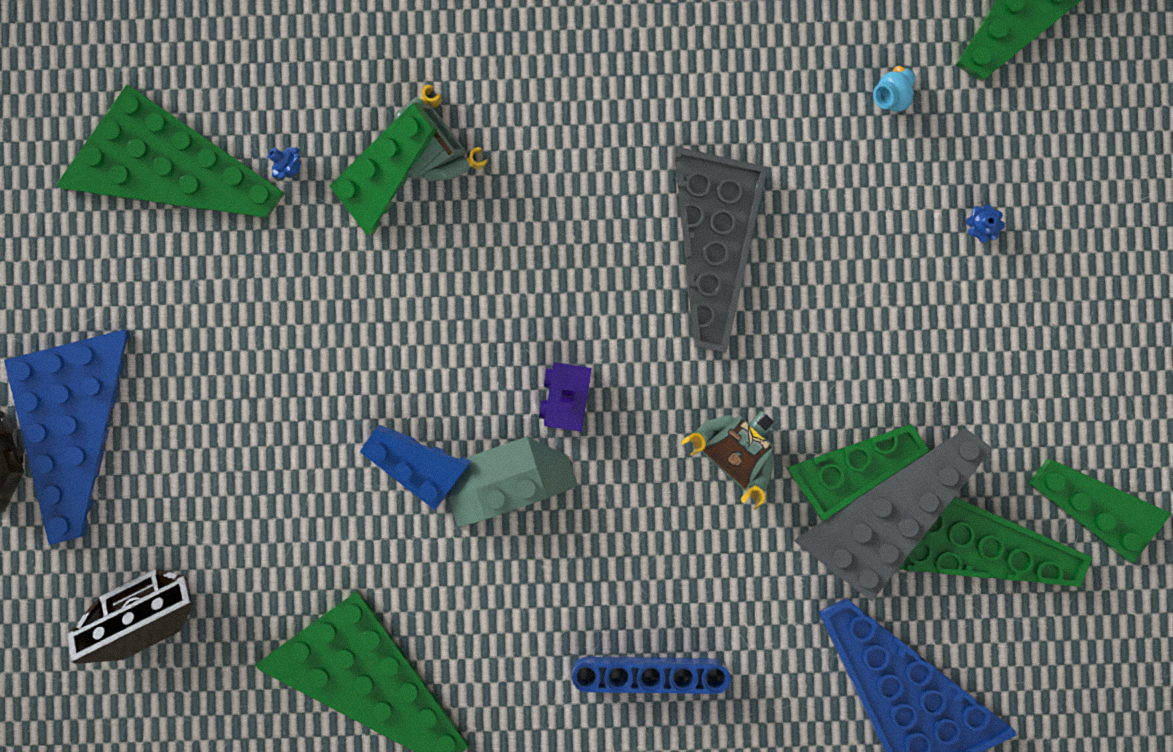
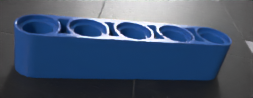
M586 656L576 660L572 668V683L575 688L582 692L719 694L727 690L731 681L730 673L725 664L715 658ZM588 667L595 672V676L589 681H583L578 677L577 673L580 669ZM615 668H623L627 672L626 678L622 681L612 680L609 674ZM648 668H654L659 672L658 678L652 682L645 681L642 678V673ZM684 668L691 671L690 678L685 682H678L674 679V674L679 669ZM712 669L723 671L722 678L718 682L712 683L706 680L708 672Z

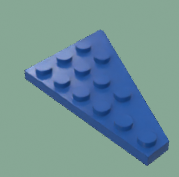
M123 329L4 360L49 545L84 537L88 525L87 515L92 508L93 499L91 497L95 479L99 477L104 455L103 445L108 437L109 430H107L110 413L111 409L115 406L120 384L119 375L124 367L125 361L122 360L127 339H130L129 330Z
M847 598L818 611L884 752H983L1017 736L1012 727Z

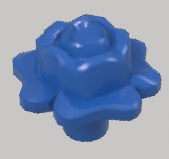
M289 146L286 150L279 151L274 147L269 151L268 158L274 162L272 166L273 178L279 177L281 180L285 177L292 178L293 175L299 172L300 165L302 164L298 155L299 148Z
M986 204L982 208L979 206L974 207L972 215L966 219V224L970 226L968 234L978 238L981 243H985L989 239L997 240L999 232L1005 228V223L1001 221L1003 213L994 210L990 204Z

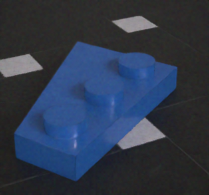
M379 425L373 431L360 450V453L434 510L441 504L472 462L464 457L458 459L445 454V450L436 446L430 448L417 443L415 438Z

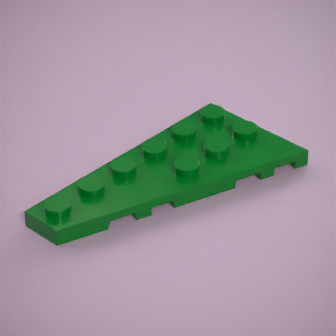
M996 0L955 65L982 82L1082 0Z
M954 497L898 569L1081 587L1093 557Z

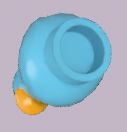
M896 66L893 71L883 75L873 91V98L877 106L893 112H901L907 109L913 102L914 92L912 86L916 80L915 73L909 68Z

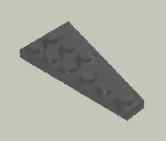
M674 146L694 347L727 353L768 167Z
M965 428L794 541L872 602L993 448Z

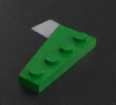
M412 103L329 186L367 236L373 235L379 227L378 222L383 214L387 213L393 204L392 199L398 189L404 186L412 166L419 161L438 130L436 124L419 103Z
M909 424L786 467V469L820 520L824 521L930 450L914 426Z
M1046 459L1028 482V485L1129 563L1136 561L1172 514L1052 459Z

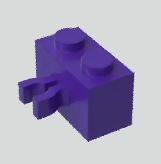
M553 362V369L546 368L544 387L549 388L548 400H541L539 418L545 419L544 426L582 432L592 368Z

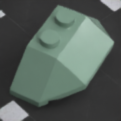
M527 436L466 457V459L472 462L452 487L448 499L457 526L461 527L545 500L577 487L578 483L567 455Z

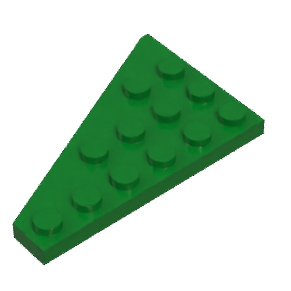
M126 84L56 184L66 191L71 190L136 201L142 200L207 211L213 210L264 219L270 216L285 194L128 84Z
M359 590L255 664L261 672L414 752H463L469 748V742Z

